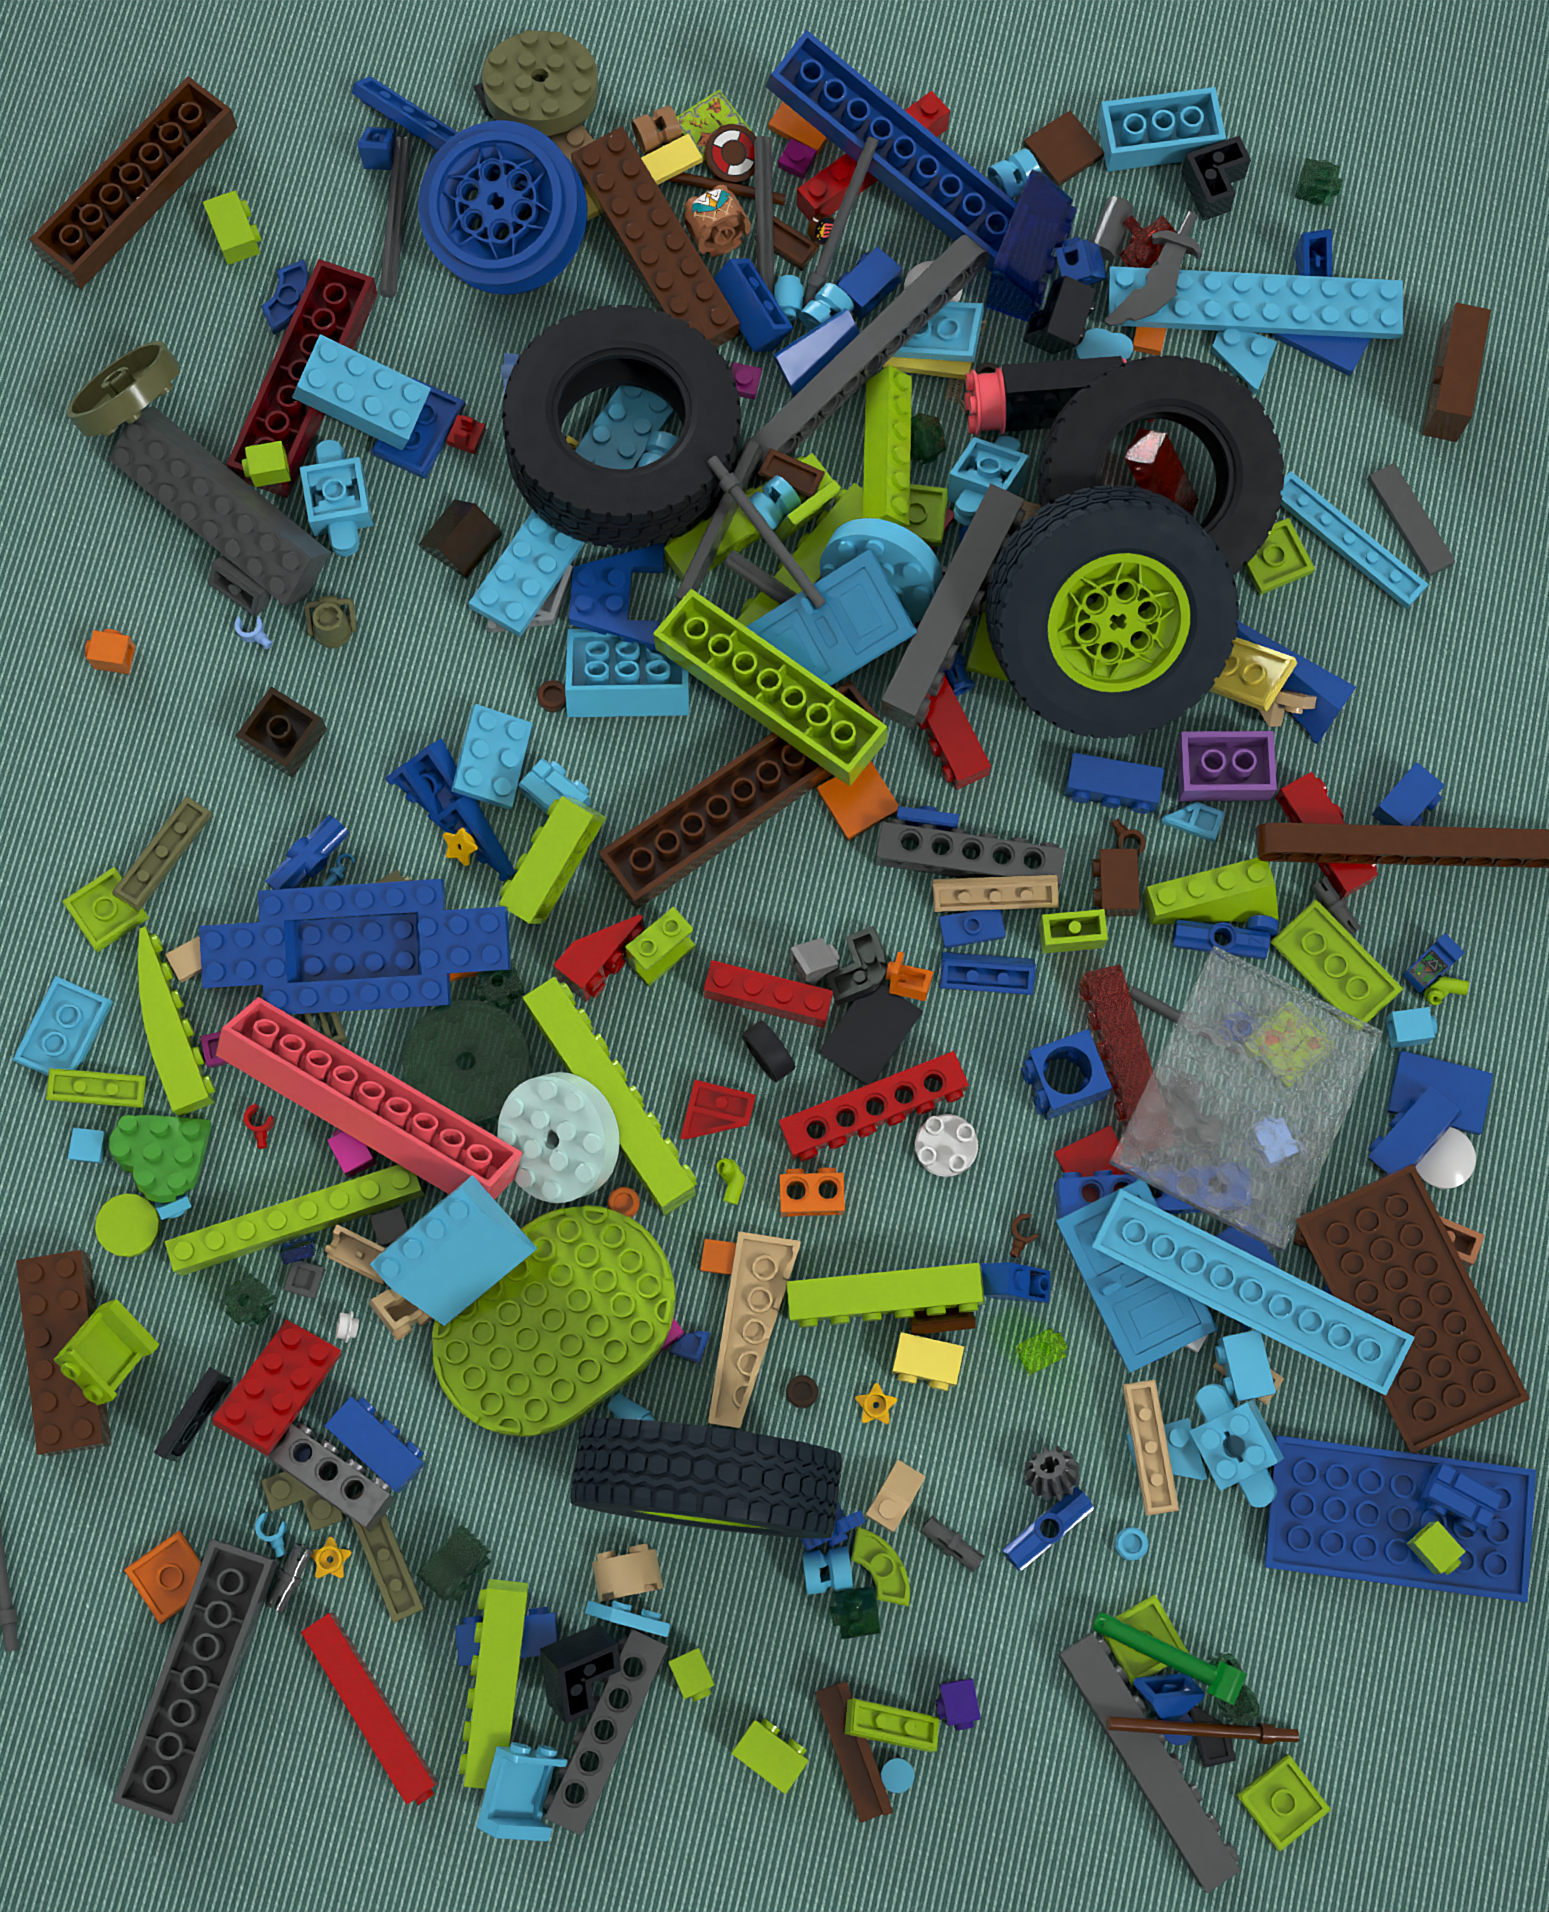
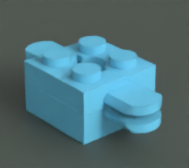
M1000 436L994 443L973 437L949 473L948 501L955 503L954 518L959 523L970 525L990 483L1018 495L1026 482L1029 455L1020 453L1021 444L1016 438Z
M324 440L316 446L315 457L317 464L300 467L308 521L314 537L328 534L333 551L339 556L348 557L359 549L360 543L357 529L374 526L365 472L360 457L345 459L344 450L339 442Z
M1213 1383L1204 1386L1196 1395V1403L1206 1423L1192 1429L1190 1433L1219 1490L1221 1491L1238 1483L1251 1506L1259 1508L1267 1506L1277 1495L1276 1485L1267 1468L1279 1463L1284 1457L1254 1399L1235 1408L1226 1389L1222 1385Z

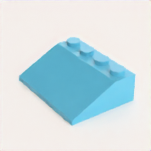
M568 629L565 681L567 717L689 715V672L660 651L648 649L647 645L638 642L631 644L623 641L622 637L609 633L605 636L586 629Z
M471 1175L383 1250L370 1263V1266L392 1290L445 1326L532 1254L537 1247L478 1180Z

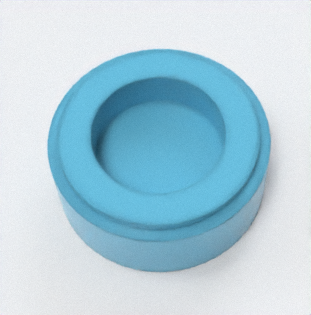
M1124 1528L1115 1537V1550L1125 1560H1138L1148 1550L1147 1536L1138 1528Z
M892 1758L882 1766L880 1776L883 1785L889 1791L902 1793L913 1784L914 1771L906 1760Z

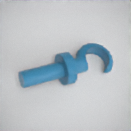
M349 853L338 856L336 860L337 868L332 867L329 870L330 876L322 886H332L336 880L341 881L344 878L342 873L346 869L341 864V861L344 858H349L354 864L355 858Z

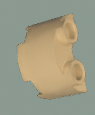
M392 1289L384 1291L369 1302V1305L397 1341L412 1331L411 1326L417 1322L420 1326H423L432 1319L431 1316Z
M648 1544L628 1547L629 1554L616 1556L615 1550L596 1554L597 1561L592 1562L599 1602L663 1589L656 1549L649 1550Z

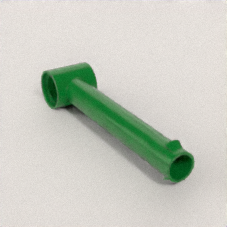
M1101 1611L1093 1624V1630L1208 1685L1206 1691L1208 1694L1233 1706L1235 1705L1248 1674L1219 1661L1217 1667Z

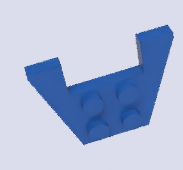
M660 543L574 566L569 608L570 625L605 636L609 633L622 637L625 642L631 644L638 642L647 645L648 649L657 650L653 633L660 626L659 621L629 620L632 574L664 573L665 544Z

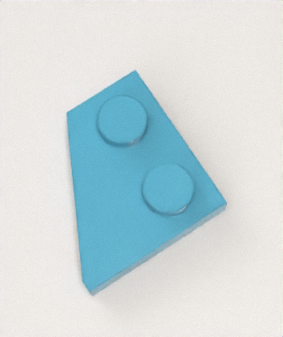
M1226 329L1225 331H1218L1211 352L1220 361L1225 362L1228 369L1235 376L1239 375L1249 385V390L1253 394H1257L1277 341L1253 332H1239L1237 329Z
M1189 1418L1165 1424L1164 1430L1172 1474L1200 1481L1207 1479L1198 1447L1190 1433L1192 1427ZM1131 1434L1126 1435L1133 1464L1137 1468Z
M588 1600L585 1614L668 1637L671 1624L660 1621L661 1614L642 1609L641 1615L632 1613V1606L613 1601L610 1607Z

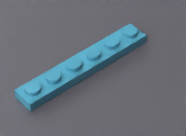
M1292 471L1284 477V488L1281 491L1283 496L1280 505L1404 608L1408 609L1428 587V583Z

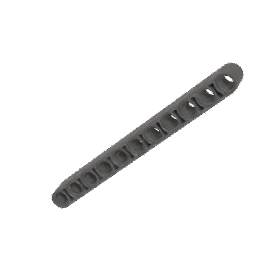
M963 235L941 254L749 440L758 443L761 451V460L754 473L758 476V472L770 448L790 456L985 267L989 260L988 251L968 235ZM747 443L742 447L741 451L739 452V459H740V457H741V455H742V453H743V451H744V449H745Z

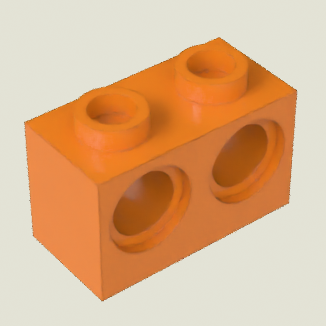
M819 1168L817 1173L805 1174L804 1169H787L786 1174H780L781 1217L844 1215L843 1172L836 1173V1168ZM823 1184H831L836 1188L837 1194L833 1198L826 1199L819 1194V1188ZM792 1185H800L804 1189L805 1195L801 1199L794 1200L788 1196L787 1189Z

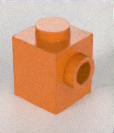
M104 629L103 632L93 630L91 640H87L85 645V657L94 669L130 674L136 646L130 636L122 635L117 630Z

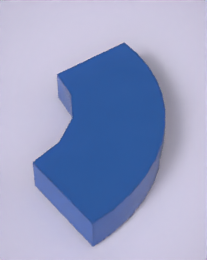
M304 259L277 270L279 279L277 291L268 302L261 305L274 335L289 326L309 281V274Z

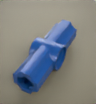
M329 814L307 838L302 837L292 845L287 853L286 860L276 868L265 882L273 890L298 888L308 877H314L324 868L328 861V856L350 834L349 831Z
M1176 919L1172 936V947L1208 952L1216 957L1231 955L1266 960L1270 944L1269 932L1236 928L1225 922L1214 925ZM1214 935H1224L1228 945H1218L1214 940Z
M1077 1486L1073 1488V1495L1066 1494L1062 1497L1061 1502H1056L1001 1549L1008 1561L1019 1572L1052 1544L1059 1541L1065 1533L1095 1509L1089 1498ZM1043 1520H1049L1054 1523L1056 1532L1053 1538H1047L1042 1535L1040 1525Z

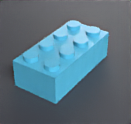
M1216 87L1101 102L1097 119L1107 172L1184 162L1187 153L1226 140Z
M320 334L292 398L393 447L403 450L431 388Z

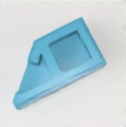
M1194 802L1181 810L1164 815L1161 823L1214 842L1225 812L1199 802Z

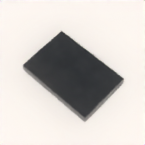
M882 983L871 993L854 1000L818 1052L819 1055L865 1086L876 1081L923 1013L921 1009L903 997L889 993L890 988Z
M209 1367L154 1453L163 1459L179 1461L229 1386L232 1378Z

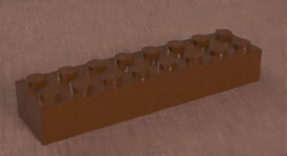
M187 76L29 238L37 255L82 290L238 128L231 108Z
M621 126L572 152V164L577 170L584 188L656 310L671 314L673 319L677 317L687 322L690 328H696L705 336V340L709 339L716 348L739 336L740 322L624 128Z

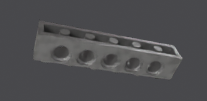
M237 1384L234 1385V1387L223 1399V1401L220 1403L217 1409L213 1412V1414L211 1415L212 1417H214V1415L217 1413V1411L220 1409V1407L223 1405V1403L235 1389ZM298 1422L296 1426L293 1424L289 1426L285 1440L276 1444L268 1456L258 1451L370 1533L395 1501L388 1493L391 1490L390 1486L377 1477L373 1481L363 1475L365 1469L351 1458L346 1463L337 1457L340 1452L337 1448L326 1440L319 1444L311 1437L314 1432L301 1422ZM303 1449H312V1456L308 1461L298 1462V1455ZM338 1467V1474L333 1480H323V1474L328 1468ZM354 1486H364V1492L360 1498L355 1500L349 1499V1492Z

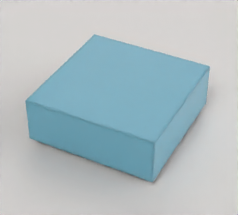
M73 1128L68 1159L71 1161L102 1164L107 1133L100 1130Z

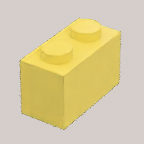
M901 1332L892 1374L898 1375V1381L916 1384L917 1379L930 1382V1388L948 1391L949 1386L955 1387L957 1385L964 1346Z

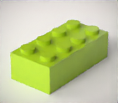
M561 796L559 800L555 799L547 811L549 816L544 827L539 826L531 838V842L534 844L528 854L523 853L515 866V869L518 870L512 881L508 880L503 885L499 896L502 898L498 905L508 907V911L529 924H544L607 818L576 798Z

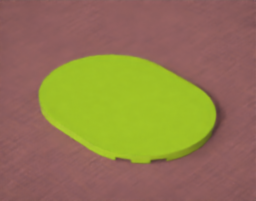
M584 1205L566 1209L564 1207L535 1218L520 1229L537 1249L445 1326L436 1320L434 1321L432 1359L435 1373L448 1399L464 1416L475 1424L502 1435L530 1437L548 1434L560 1430L583 1417L639 1375L654 1360L666 1341L673 1322L676 1304L674 1277L668 1259L658 1242L641 1224L627 1215L625 1216L605 1207Z

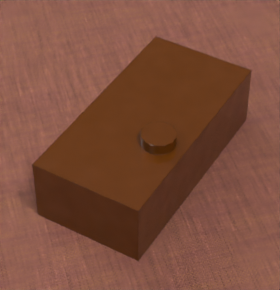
M1456 302L1440 333L1422 435L1457 442L1472 418L1491 313L1490 309Z

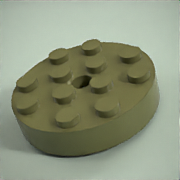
M526 30L523 33L514 35L498 44L488 55L483 65L482 83L484 100L489 112L496 120L519 122L537 129L546 136H552L567 132L580 125L589 117L597 103L598 71L595 60L580 42L562 32Z
M153 341L141 345L121 356L93 377L73 398L68 406L67 416L84 436L91 437L102 434L104 437H107L115 432L123 422L126 421L127 424H131L142 415L141 410L157 396H163L172 389L171 381L180 373L179 362L162 341Z

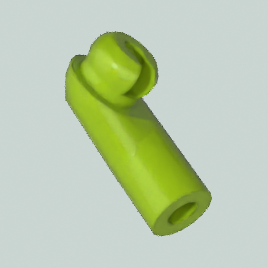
M1440 976L1426 987L1424 992L1425 1000L1429 1004L1437 1006L1442 1003L1441 1000L1449 993L1466 996L1469 990V981Z
M722 1158L717 1162L716 1170L727 1184L723 1201L738 1206L745 1183V1175L734 1160Z

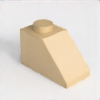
M897 1460L866 1512L865 1517L889 1532L894 1533L926 1476L902 1461Z

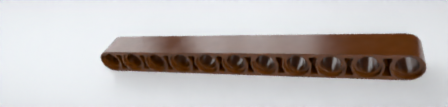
M1264 823L1255 828L1257 856L1260 861L1549 868V829Z

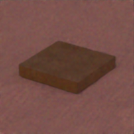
M1071 110L1030 135L1023 142V146L1033 154L1039 166L1056 187H1059L1104 157V151Z

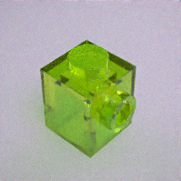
M1052 1327L1015 1347L1029 1376L1066 1358L1067 1356L1064 1351L1068 1349L1061 1333H1054Z

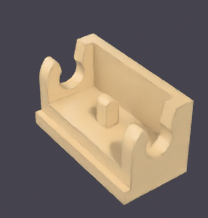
M337 1224L333 1231V1241L325 1247L326 1257L384 1285L385 1281L370 1266V1263L386 1248Z

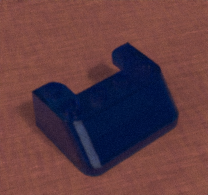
M1032 169L997 253L992 268L986 301L987 308L1029 322L1033 312L1041 309L1044 300L1043 295L1047 287V282H1044L1046 273L1050 275L1053 273L1057 262V257H1054L1055 249L1063 247V242L1069 239L1077 207L1073 206L1074 200L1042 172Z

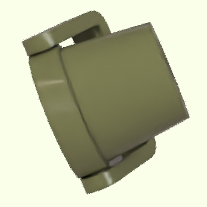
M338 595L319 597V600L310 601L305 605L308 635L315 636L320 645L334 649L342 647L349 641L352 632H357L355 605L351 598H338ZM349 604L350 618L339 608V605ZM311 608H316V609L314 610V612H313V617H312V615H311Z

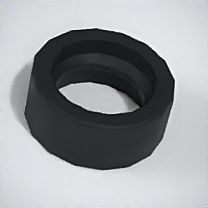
M760 1020L742 1033V1039L748 1050L772 1081L778 1082L795 1070L796 1066L789 1052L764 1021Z

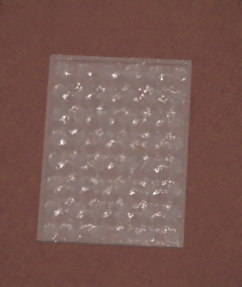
M1214 946L1203 965L1109 1164L1282 1253L1286 1249L1297 1222L1295 1219L1300 1217L1383 1031Z

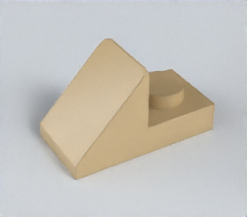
M1281 689L1268 711H1259L1268 726L1278 727L1282 725L1285 711L1302 714L1303 709H1314L1317 697Z

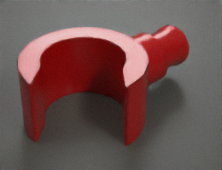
M252 1104L244 1113V1123L254 1132L255 1140H257V1149H264L268 1147L266 1142L268 1138L267 1132L273 1127L275 1118L271 1115L262 1126H253L251 1118L259 1106Z

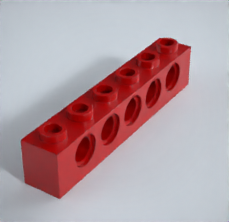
M952 1051L780 1119L778 1126L792 1160L800 1158L801 1162L816 1157L818 1155L817 1150L829 1146L830 1150L846 1145L848 1143L847 1138L857 1134L859 1138H864L877 1132L876 1127L888 1123L889 1127L897 1125L906 1120L905 1115L917 1111L918 1115L927 1113L935 1109L934 1104L946 1100L947 1103L955 1102L964 1097L963 1092L967 1091L969 1084L955 1051ZM930 1078L936 1079L940 1082L941 1089L937 1092H930L925 1088L924 1082ZM899 1090H906L912 1095V1101L902 1104L896 1100L895 1093ZM872 1101L878 1102L882 1105L883 1112L879 1115H871L867 1112L866 1105ZM842 1113H848L853 1117L854 1123L849 1127H842L836 1120L837 1116ZM811 1125L822 1126L825 1130L824 1136L819 1139L811 1138L807 1133V1129Z

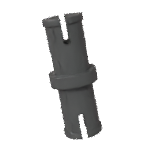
M1327 876L1310 887L1325 909L1350 935L1362 928L1347 908L1346 904L1348 902L1346 899L1340 898Z
M933 1515L920 1531V1533L942 1548L943 1554L946 1556L951 1555L972 1573L985 1557V1555L962 1539L963 1535L959 1532L955 1534Z
M296 1542L284 1568L278 1570L276 1576L279 1578L268 1600L265 1602V1605L273 1609L278 1597L281 1596L276 1611L282 1613L285 1612L295 1587L300 1586L303 1580L300 1577L314 1552L312 1549L305 1547L301 1558L298 1559L303 1545Z

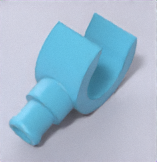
M263 1513L256 1520L255 1531L259 1538L270 1542L271 1548L275 1551L276 1558L282 1557L287 1554L283 1546L285 1545L283 1536L287 1531V1521L281 1523L279 1531L274 1536H267L263 1531V1524L268 1513Z

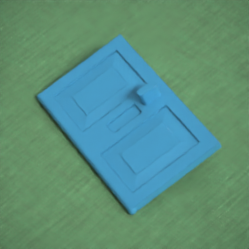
M868 549L813 584L826 600V603L819 609L814 607L802 591L746 626L829 686L917 634V629L913 626L872 549Z
M1139 1177L1137 1181L1121 1188L1159 1208L1144 1177ZM1117 1190L1055 1220L1128 1373H1131L1210 1333H1216L1218 1328L1205 1304L1091 1247L1119 1191Z

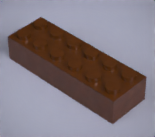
M75 1250L16 1260L37 1455L53 1456L111 1446L107 1403L97 1406L84 1396L83 1390L73 1380L67 1378L61 1372V1367L53 1360L96 1310L90 1254L83 1250Z

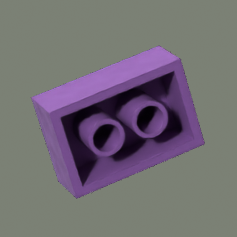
M1201 731L1180 733L1176 742L1178 801H1270L1277 791L1274 731Z

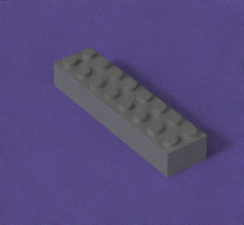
M156 407L143 408L141 410L142 415L131 424L126 423L109 458L111 462L284 606L306 599L328 559L330 551Z
M990 483L917 628V634L913 636L881 700L880 715L911 730H914L917 722L920 724L924 723L930 710L931 700L929 698L930 696L937 697L944 682L943 677L945 673L943 671L944 669H951L957 656V643H964L971 628L969 627L972 621L970 617L971 615L977 617L983 605V598L986 593L984 589L988 590V585L991 586L990 577L994 566H998L997 559L1003 547L1007 548V541L1016 530L1019 532L1021 529L1020 525L1024 522L1023 518L1026 511L1022 510L1023 498Z
M210 1540L112 1802L173 1824L184 1822L279 1565V1560L221 1540Z

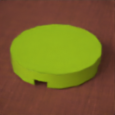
M121 1194L112 1197L100 1209L95 1224L98 1241L105 1250L116 1256L126 1258L142 1255L153 1247L161 1228V1220L157 1209L149 1200L137 1194Z

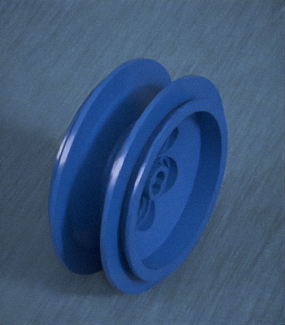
M495 120L479 123L462 130L449 139L429 163L422 179L418 201L419 220L423 235L428 246L439 261L471 287L497 295L526 293L540 288L556 278L576 255L583 240L587 224L586 193L582 180L573 164L545 134L526 124L514 121ZM496 170H501L500 177L495 181H490L491 174ZM522 180H528L526 188L522 191H517V184ZM472 190H478L477 197L472 201H468L469 193ZM532 209L530 218L521 220L523 211ZM482 219V226L477 230H472L474 221ZM509 228L508 237L499 240V233L503 229Z

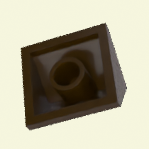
M454 499L418 545L467 579L501 537L502 531L475 503Z

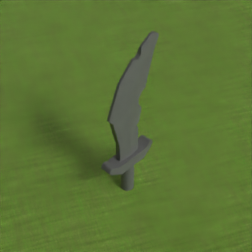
M1187 211L1177 233L1166 230L1152 234V243L1164 246L1157 260V265L1153 266L1147 273L1146 286L1141 289H1134L1118 308L1105 318L1107 326L1122 325L1127 320L1137 321L1153 315L1177 295L1176 286L1179 270L1185 254L1193 255L1196 259L1202 257V249L1193 238L1188 237L1197 219L1195 212Z

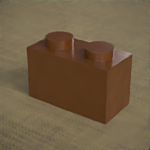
M1100 849L1096 859H1092L1091 863L1092 877H1097V889H1093V907H1098V910L1104 909L1105 917L1136 916L1140 909L1137 849Z

